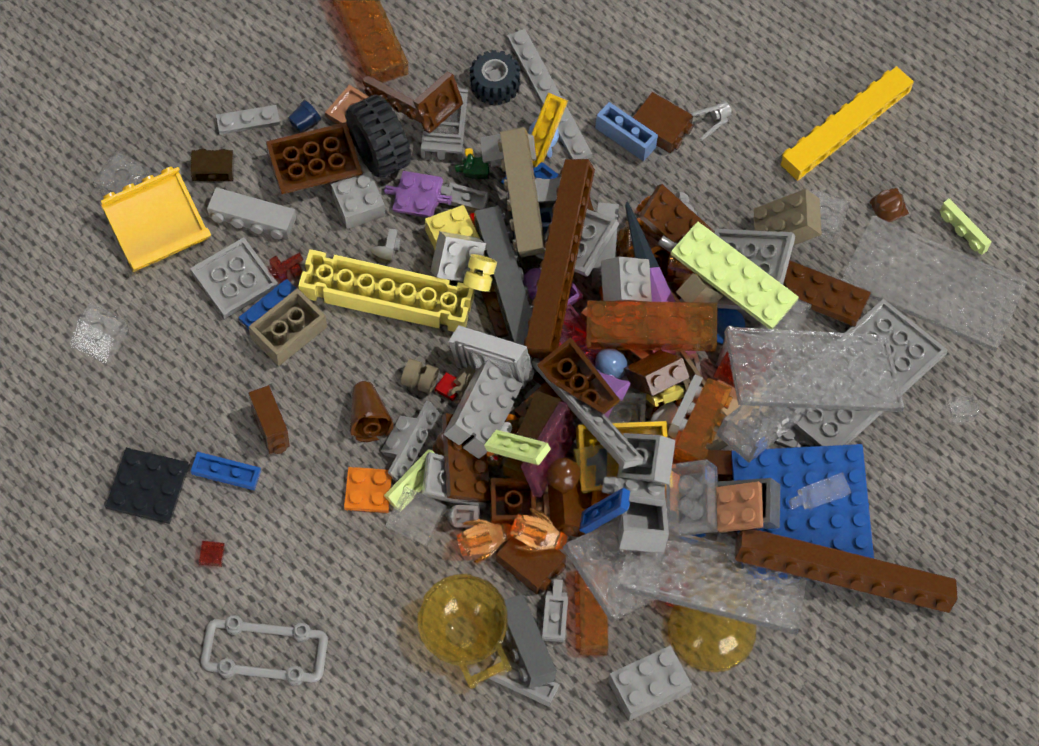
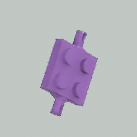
M403 171L398 187L386 185V189H384L385 194L395 195L392 210L403 214L428 218L434 215L439 203L450 205L452 201V196L441 195L443 179L438 176Z

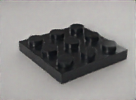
M126 447L105 506L106 509L170 524L190 466L189 462Z

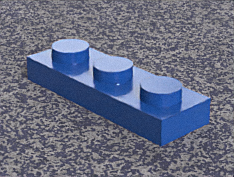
M285 279L239 316V320L249 329L251 324L297 288L288 279Z
M197 452L191 468V475L254 491L261 474L260 467Z
M621 488L582 511L579 531L588 534L628 511L630 491Z

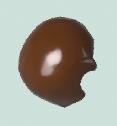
M569 458L555 459L548 467L546 473L547 482L552 488L561 493H566L577 484L580 477V467Z

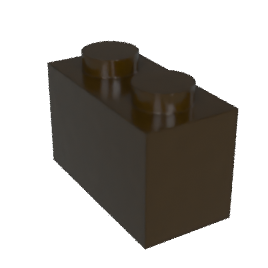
M191 150L190 172L192 181H234L233 150Z

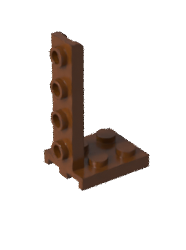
M448 71L415 100L370 76L362 79L367 96H382L396 112H401L409 119L420 122L424 131L429 134L464 104L454 75Z

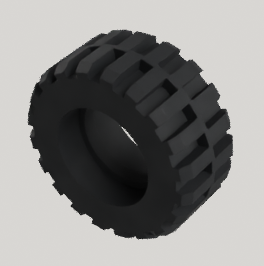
M372 95L347 108L345 118L353 140L352 142L363 163L374 176L384 178L409 165L411 151L407 136L396 113L392 110L390 104L386 102L385 98H382L380 95Z

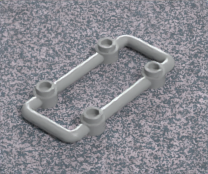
M236 615L230 616L226 620L214 619L206 627L201 666L207 671L218 672L223 678H230V676L238 674L283 679L293 686L300 685L302 682L313 683L319 681L323 676L328 637L323 631L310 629L305 623H298L294 627L243 622ZM215 629H226L232 635L239 634L241 631L294 636V639L298 642H305L309 638L319 639L314 673H304L298 666H292L286 671L235 665L231 659H223L219 663L210 662Z

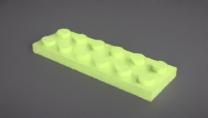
M699 222L691 228L671 251L673 257L771 331L798 301L799 297Z

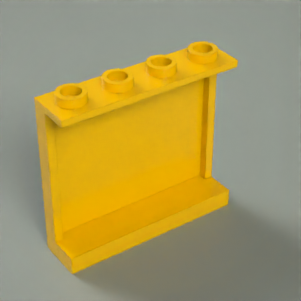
M168 167L161 171V175L156 177L153 175L147 176L141 180L142 183L136 186L134 183L122 188V192L117 194L115 192L108 193L101 200L100 205L133 272L211 237L208 227H205L181 178L179 167L175 169Z

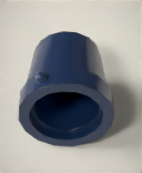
M303 100L288 117L291 125L299 133L304 132L322 120L315 108L306 100Z

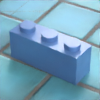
M609 102L597 114L595 129L642 161H645L655 150L658 135Z

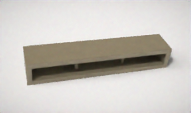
M525 127L500 132L501 139H498L499 151L503 152L504 159H501V166L503 172L506 171L507 179H504V186L506 192L509 191L510 199H507V206L509 212L512 211L513 219H510V226L512 232L515 231L516 239H513L515 252L518 251L521 257L545 253V240L528 133Z

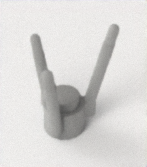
M726 101L690 113L692 116H698L710 112L714 120H719L718 123L700 137V141L707 138L722 124L728 122L727 117L731 116L732 112Z

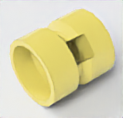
M471 254L468 263L470 271L466 272L463 284L472 289L489 291L492 283L490 275L494 274L497 261L482 255Z

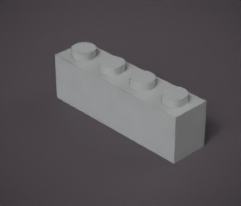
M217 187L207 208L209 217L217 223L228 222L236 228H249L257 234L267 233L279 240L289 238L296 220L295 209Z

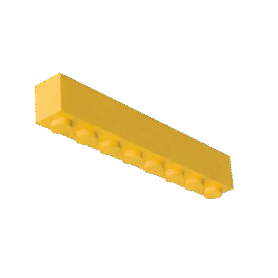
M897 66L891 71L887 70L877 82L873 81L863 93L859 92L849 104L845 103L835 115L831 114L825 120V123L821 126L817 125L810 135L799 139L796 146L792 149H786L782 154L781 166L797 181L907 95L911 91L914 81Z

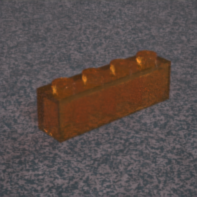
M707 378L675 447L674 459L697 468L700 461H705L709 451L706 449L708 443H713L717 434L714 429L716 425L721 426L725 417L722 411L724 408L728 409L733 397L730 396L732 387Z
M579 563L578 571H574V584L579 585V592H575L574 603L579 605V613H575V627H579V635H575V648H580V655L607 656L606 563Z

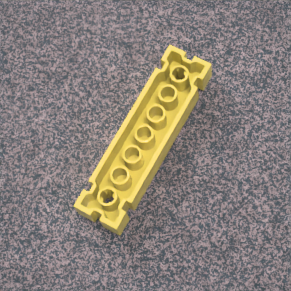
M311 249L305 263L306 272H302L298 285L299 290L309 300L316 301L317 297L324 298V303L434 328H440V325L443 324L447 325L448 331L455 332L458 325L466 327L468 312L471 311L474 300V289L458 282L456 287L450 285V280L334 255L333 259L326 257V253Z

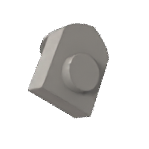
M389 228L386 246L371 247L369 251L381 259L393 261L395 251H399L401 246L398 230Z
M454 505L447 515L450 524L453 527H478L480 505Z

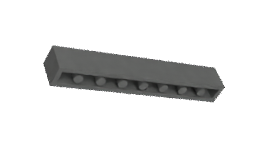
M499 206L476 210L474 223L480 239L486 243L484 256L497 261L495 272L490 276L509 340L524 346V339L527 337L529 330L528 321L532 316L533 308L532 305H529L528 301L530 298L528 287L524 286L522 282L524 280L523 270L517 266L518 254L511 246V243H513L511 232L506 230V215L501 213Z

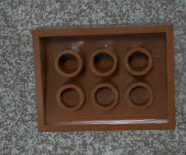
M346 122L266 141L268 158L281 194L362 175Z

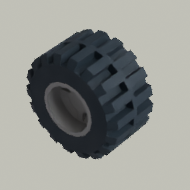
M492 50V53L486 51L483 56L480 54L477 56V60H473L472 66H470V86L472 93L475 92V97L477 99L481 97V102L486 103L488 100L489 105H494V102L502 105V101L505 100L508 103L510 102V97L513 99L516 97V92L518 93L520 90V67L517 60L512 59L511 54L505 55L504 51L498 53L497 50Z

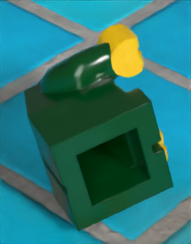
M472 148L465 149L467 159H463V164H455V172H463L464 177L477 180L489 179V164L483 162L482 154L481 157L476 158Z

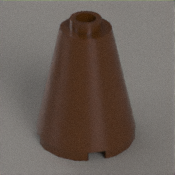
M361 381L353 387L350 433L360 442L378 441L377 436L385 434L386 437L393 430V420L374 385L371 382Z

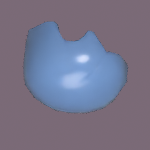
M606 348L601 350L595 358V367L601 373L616 376L618 379L623 378L625 374L624 368L627 367V360L620 351Z

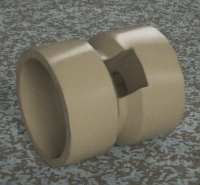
M410 358L404 368L401 384L410 388L417 386L419 391L431 394L438 378L439 368L428 364L423 366L422 362Z

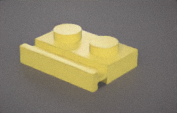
M677 384L654 396L641 392L642 397L655 407L659 406V402L666 404L685 396L683 389Z

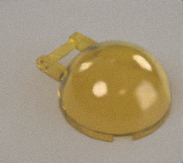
M704 562L699 587L683 595L671 611L668 619L669 640L679 654V658L691 667L706 672L728 671L746 660L753 650L756 641L757 626L755 616L748 603L743 599L748 572L731 571L710 566V563ZM707 574L739 581L738 592L736 593L720 586H705Z
M455 574L435 583L424 595V601L417 615L418 631L426 648L438 659L453 665H459L470 689L475 688L476 684L504 670L507 672L512 670V666L501 645L508 629V614L505 601L498 589L486 579H481L471 574ZM497 650L502 662L472 676L467 665L481 662Z

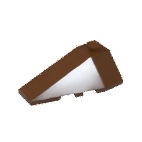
M571 337L537 364L551 383L602 414L608 412L621 401Z

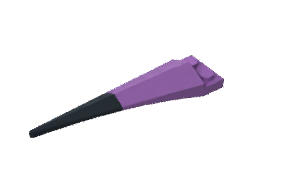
M626 202L625 209L635 258L648 259L650 265L652 302L643 303L650 353L653 354L662 350L676 355L675 349L682 346L687 355L694 354L696 351L690 337L691 333L629 202Z

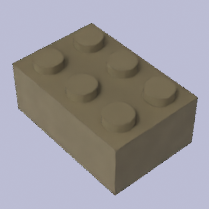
M803 189L754 208V231L793 232L796 236L794 245L822 235L820 198L807 189Z
M297 288L249 326L250 338L280 366L327 328L326 315Z

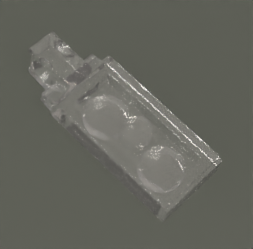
M842 472L803 487L797 491L798 496L791 498L788 502L791 509L803 505L805 510H810L847 496L852 492Z

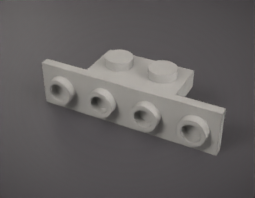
M430 401L425 402L417 418L400 416L381 450L384 455L395 458L388 471V474L395 482L411 468L440 414Z

